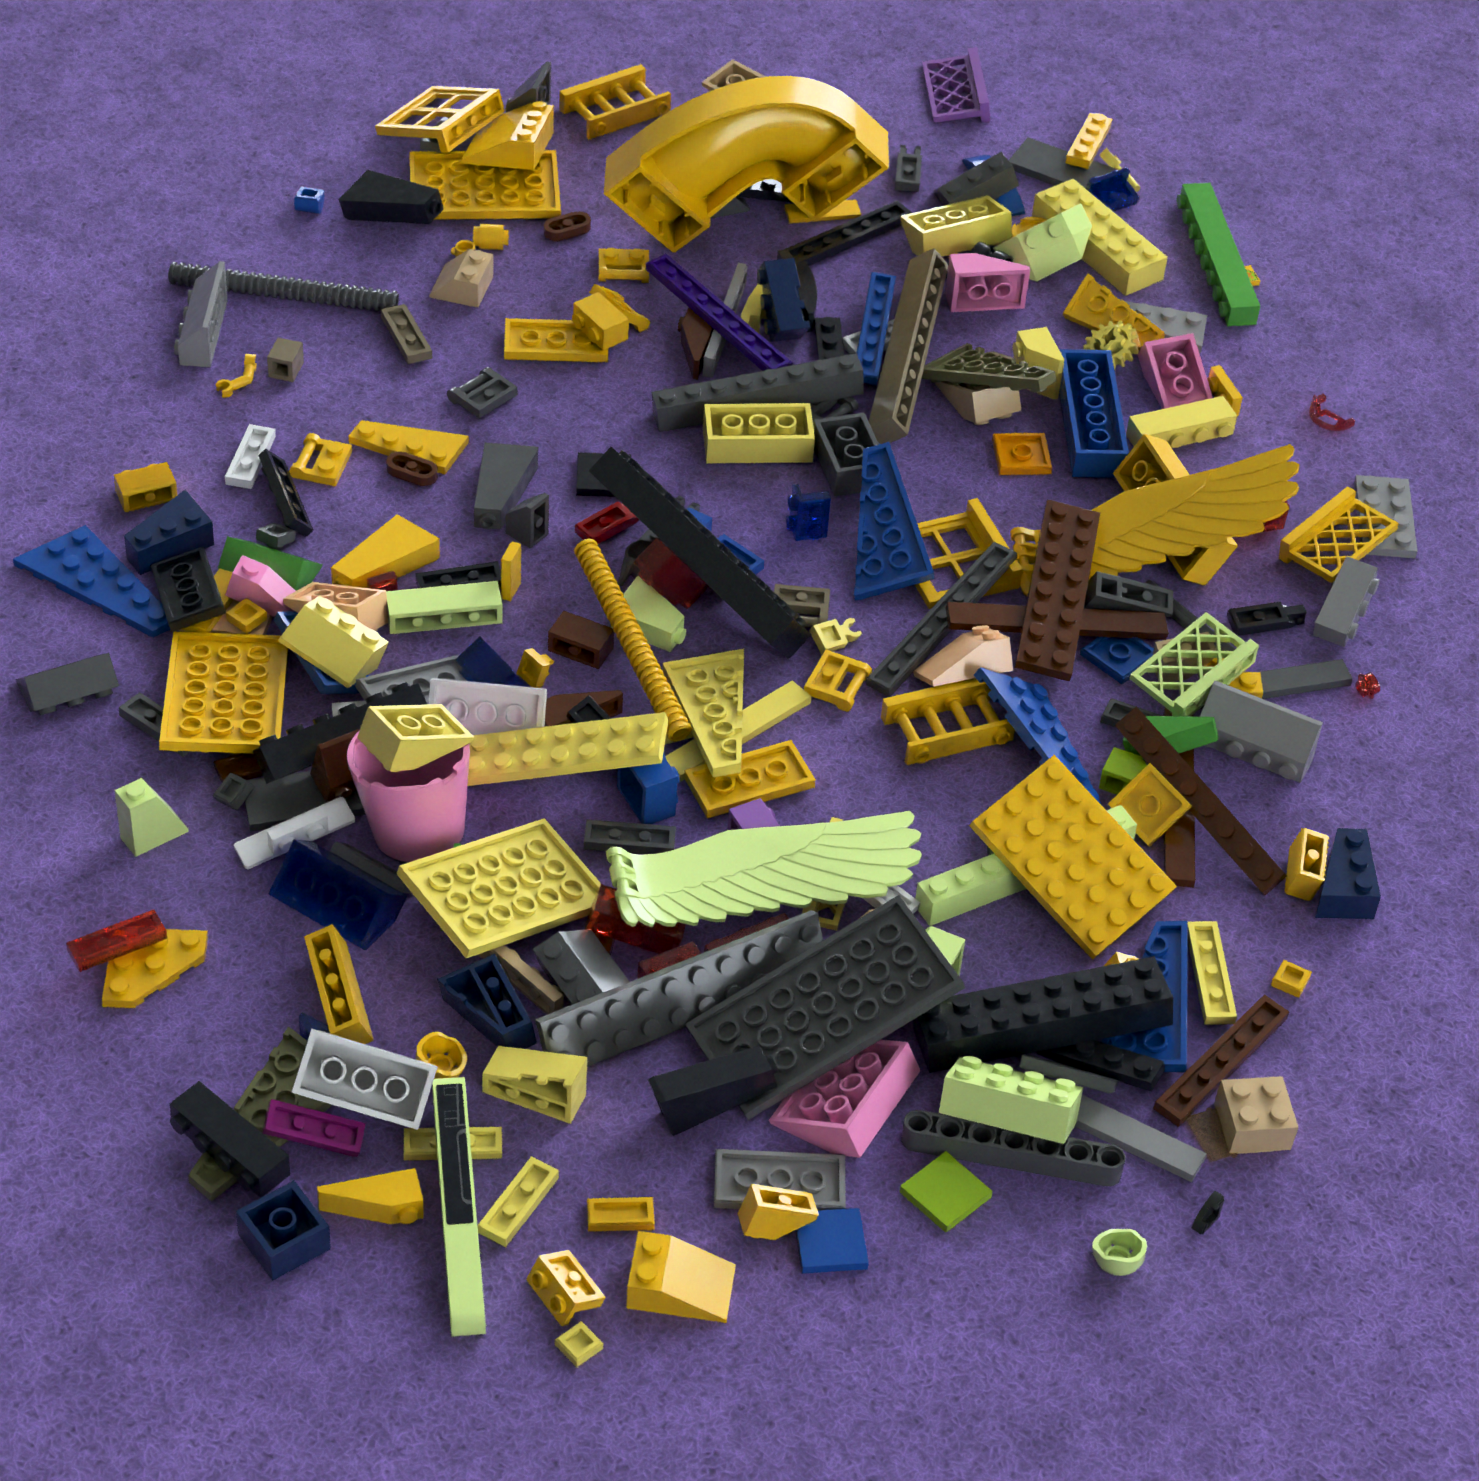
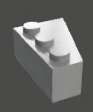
M1346 556L1315 621L1314 636L1345 647L1349 638L1354 639L1359 627L1357 623L1361 617L1365 616L1370 600L1379 586L1380 580L1376 578L1378 567Z

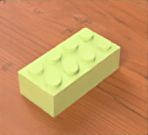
M974 1056L959 1057L944 1078L939 1113L1064 1144L1077 1123L1083 1087L1075 1085L1073 1081L1068 1079L1052 1080L1044 1078L1043 1074L1035 1071H1027L1025 1073L1016 1071L1007 1064L998 1063L991 1065L983 1063L981 1059Z

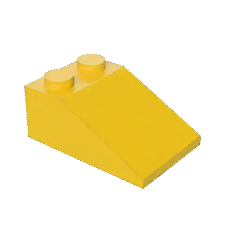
M638 1231L627 1286L626 1308L727 1323L736 1264L671 1235Z

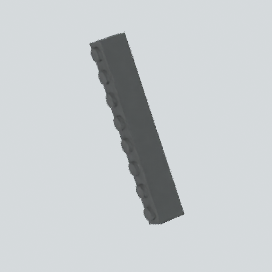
M857 353L653 391V415L658 431L661 432L702 425L704 404H813L864 394L863 368Z

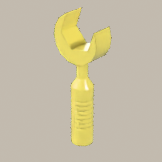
M1106 147L1100 153L1101 158L1110 167L1118 171V176L1132 193L1138 192L1140 190L1138 183L1126 169L1119 166L1121 164L1119 158L1116 155L1114 156Z

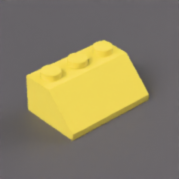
M321 596L303 606L278 641L346 688L354 685L356 679L366 677L378 668L389 643L378 632L367 628L358 622L354 616L345 613L330 600Z

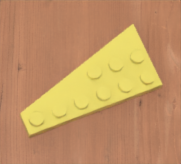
M744 649L664 662L662 666L664 676L667 678L678 703L684 711L685 717H687L692 727L691 733L712 777L741 772Z

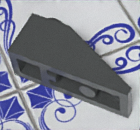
M1097 571L1088 580L1084 609L1165 613V617H1171L1173 614V590Z

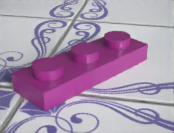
M271 1099L268 1103L262 1133L357 1157L360 1154L366 1123Z

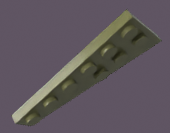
M289 1026L283 1033V1039L278 1047H274L269 1054V1060L264 1068L257 1072L234 1106V1110L261 1133L268 1103L271 1099L320 1112H325L332 1106V1104L292 1093L307 1040ZM264 1134L279 1148L288 1141ZM206 1152L201 1155L188 1175L189 1183L211 1202L238 1181L229 1171H222L215 1160Z

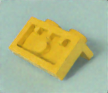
M570 1250L538 1256L527 1277L529 1285L560 1326L568 1325L575 1312L601 1307L606 1298Z

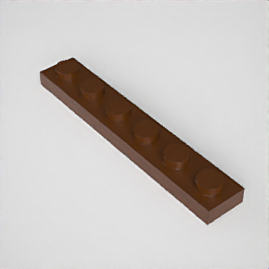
M1264 994L1155 1101L1153 1109L1179 1127L1219 1088L1221 1080H1227L1287 1020L1289 1011Z

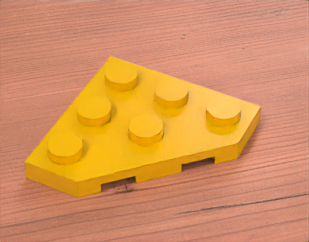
M114 927L102 995V1007L135 1008L144 1002L145 997L156 990L161 991L178 980L180 974L192 966L196 968L205 962L208 931Z

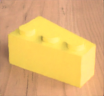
M498 1046L482 1073V1092L571 1124L586 1097L587 1057Z

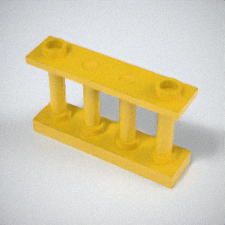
M639 64L560 90L559 110L563 114L577 111L587 121L586 137L590 140L666 114L671 109V93L668 91L655 95L645 85L646 68ZM638 91L645 99L635 102L627 93ZM617 97L625 106L615 109L607 100ZM597 104L605 113L594 116L586 107Z
M976 678L883 698L881 711L883 723L885 725L898 723L908 740L905 755L906 765L923 764L940 757L995 744L1002 745L1013 740L1015 731L1007 719L999 720L989 702L991 698L988 693L991 689L985 682L980 683ZM974 704L978 705L988 724L973 727L963 707ZM952 711L962 730L947 733L936 713ZM925 717L935 736L920 739L910 719Z

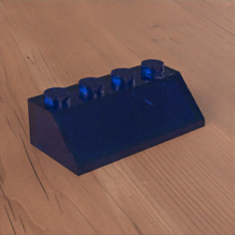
M296 839L293 840L268 893L324 927L333 924L344 939L363 950H367L396 921L407 898V895L316 843Z

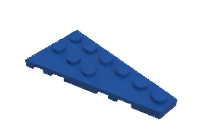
M890 442L863 449L857 565L855 571L856 582L854 588L855 601L935 579L934 571Z
M86 525L13 558L15 567L21 570L24 568L32 572L33 576L40 580L46 579L56 585V588L89 605L94 604L102 608L104 613L110 616L115 615L125 620L127 625L152 638L170 630L162 603Z
M980 667L974 674L975 678L980 683L985 682L991 689L988 695L993 702H998L1007 710L1005 718L1029 750L1034 748L1042 757L1039 763L1042 765L1055 755L1101 804L1099 794L1093 788L1088 778V772L1083 768L1078 758V752L1073 748L1068 738V732L1062 726L1058 718V712L1052 706L1047 696V690L1040 684H1032L1018 677L1013 678Z
M1157 921L1146 943L1142 959L1155 957L1173 995V1025L1105 1038L1102 1042L1164 1061V1072H1186L1187 921Z

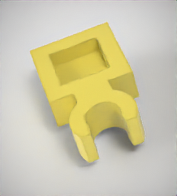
M854 618L846 619L842 625H839L837 620L833 619L812 626L809 632L812 634L811 636L821 655L825 650L836 651L845 648L849 642L856 641L861 636V631L852 632L849 629L855 623Z

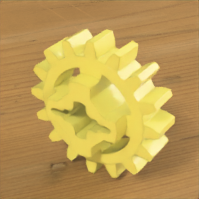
M1121 320L1116 325L1109 321L1106 327L1100 324V330H1091L1092 337L1085 338L1087 344L1083 345L1084 350H1111L1114 370L1116 365L1119 364L1121 367H1125L1124 362L1126 360L1132 362L1134 360L1132 354H1138V346H1141L1136 329H1132L1130 323L1124 326Z

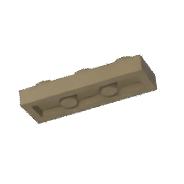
M406 304L381 309V318L407 364L432 359V349Z

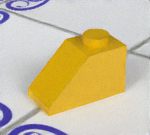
M756 1184L750 1185L738 1212L744 1236L776 1240L817 1220L819 1216L812 1193Z

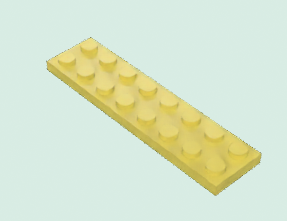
M665 712L473 735V742L469 744L468 786L660 764L663 758L668 718Z

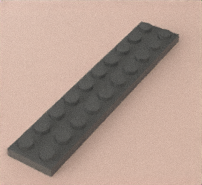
M810 910L537 1018L535 1021L542 1050L545 1052L587 1057L588 1067L685 1028L687 1022L823 941L818 913Z

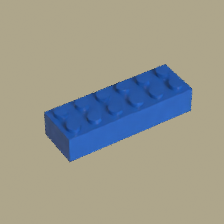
M1059 349L1065 359L1059 397L1072 477L1115 478L1113 472L1128 455L1129 450L1111 350Z

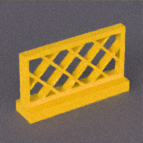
M1347 486L1281 539L1279 559L1286 564L1293 560L1323 579L1333 583L1346 556H1339V551H1353V555L1348 557L1361 560L1398 529L1399 523L1356 499V491ZM1356 509L1365 514V516L1351 517L1350 513ZM1353 524H1367V529H1353ZM1372 524H1382L1386 528L1373 529ZM1348 525L1349 530H1334V526ZM1355 537H1369L1370 541L1356 543ZM1319 538H1331L1332 543H1318L1317 540ZM1336 538H1350L1351 543H1337ZM1314 551L1315 557H1305L1301 553ZM1319 551H1334V556L1320 557ZM1336 564L1337 568L1331 572L1322 567V565Z

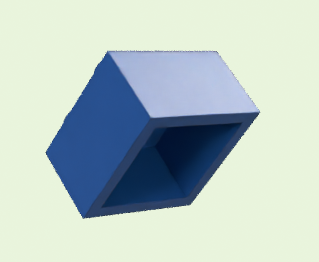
M664 752L662 763L618 768L617 788L641 824H653L675 816L676 804L678 803L677 784L680 782V778L674 766L671 767L667 762Z

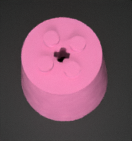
M358 731L349 744L347 761L379 849L393 859L412 862L454 847V843L459 844L465 830L470 745L463 746L415 770L391 772L386 770L383 764L357 738Z

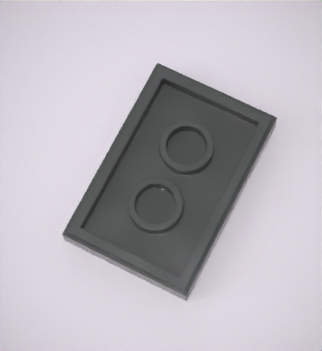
M1029 1054L1023 1055L1020 1062L1021 1069L1039 1072L1056 1079H1068L1075 1084L1109 1094L1116 1091L1118 1080Z

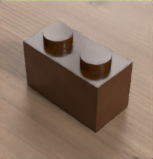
M564 610L548 631V651L596 669L602 666L614 648L613 628Z

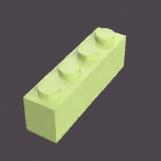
M498 581L386 591L390 634L502 623L503 604Z

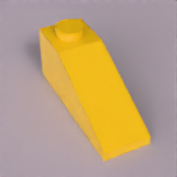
M415 1168L317 1186L319 1211L386 1224H410L417 1219L424 1218L423 1196Z

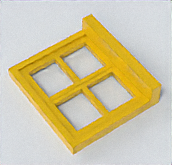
M431 86L378 123L375 129L377 135L435 138L438 141L440 152L448 153L504 113L505 109L499 89ZM436 98L449 99L438 108L425 107ZM460 100H474L463 109H449ZM412 115L425 116L414 125L401 124ZM436 117H450L439 126H424Z
M978 498L968 500L967 509L964 513L917 523L922 538L933 536L944 555L929 559L932 568L938 569L951 566L958 579L964 574L958 564L978 559L993 542L1010 549ZM965 528L977 548L952 554L940 534ZM1017 559L984 596L1020 588L1023 569ZM930 580L915 584L928 609H932L948 591L937 592Z

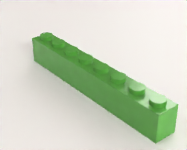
M1211 183L1182 184L1181 194L1177 195V207L1182 209L1183 222L1189 227V238L1194 240L1195 253L1200 255L1201 269L1207 273V284L1212 286L1213 299L1219 304L1220 317H1224L1227 326L1256 325L1260 304Z

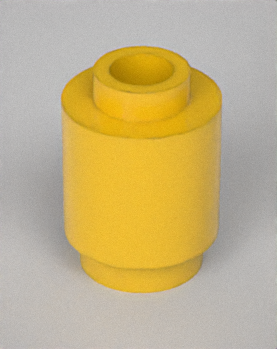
M497 224L474 226L473 243L475 246H479V249L503 250L504 245L509 244V230H504V225Z

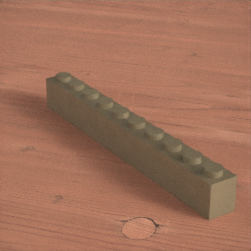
M935 248L909 261L869 418V424L880 444L891 443L908 436L948 271V264Z

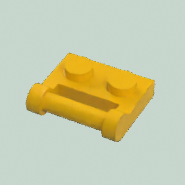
M599 248L598 282H606V279L641 280V283H649V272L646 270V262L649 261V250Z
M597 284L593 285L589 293H601L629 319V323L633 324L634 328L639 332L649 328L650 321L625 303L624 297L618 292Z
M315 433L307 434L303 442L304 447L297 461L289 469L291 477L336 486L352 454V445L321 439ZM314 450L321 451L313 468H306Z
M825 650L804 685V690L811 697L835 704L838 709L849 712L854 705V697L864 680L872 673V668L862 661ZM847 672L853 673L854 676L845 692L837 691Z

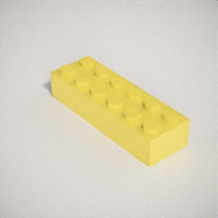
M1074 179L1035 194L1032 217L1048 220L1080 203L1082 204L1092 225L1082 260L1125 296L1164 279L1168 257Z

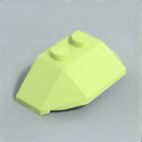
M1080 203L994 248L995 251L1000 250L1012 256L1013 263L1029 266V279L1037 282L1082 259L1092 225Z

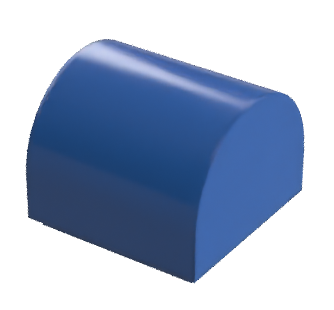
M300 187L294 197L295 210L321 214L324 206V190Z

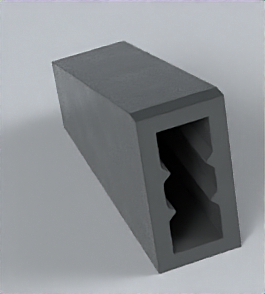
M484 443L474 505V527L502 529L506 522V513L516 506L538 469L537 446Z

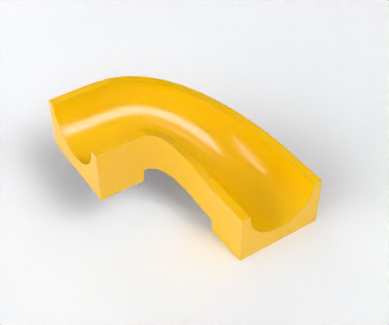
M768 76L749 79L709 91L683 103L650 123L606 157L604 195L672 253L677 252L710 227V217L753 184L766 179H773L782 183L781 193L815 222L889 168L888 132L854 100L826 83L796 76Z

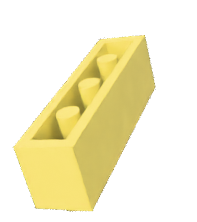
M1224 396L1129 416L1126 436L1133 446L1136 445L1144 434L1167 441L1171 448H1178L1183 445L1201 443L1206 440L1233 435L1237 414Z

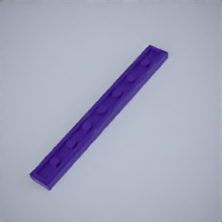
M664 254L646 262V270L759 369L765 371L793 365L792 361L670 256Z

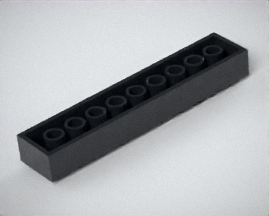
M610 447L592 466L589 472L756 632L787 659L791 658L812 635L805 629L808 623L800 615L794 612L782 598L776 595L764 581L757 577L745 563L739 560L727 546L721 543L709 529L703 526L691 512L685 509L673 495L666 491L655 478L648 474L623 449L618 453Z

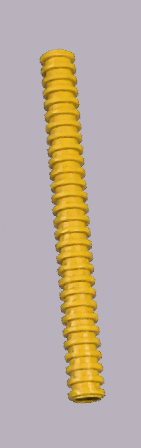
M585 539L579 542L574 548L575 556L587 576L598 601H600V605L611 627H613V631L616 633L617 639L623 647L641 686H643V690L651 706H653L654 712L666 713L668 718L666 732L668 739L673 742L685 739L691 733L692 727L687 717H685L684 711L678 703L667 678L664 676V672L661 670L660 664L654 656L646 637H644V633L634 617L626 598H624V594L614 578L600 547H598L594 539Z

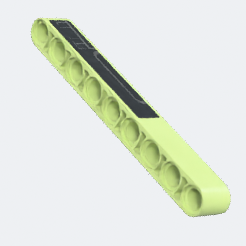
M465 1077L434 1079L432 1093L451 1337L486 1334Z

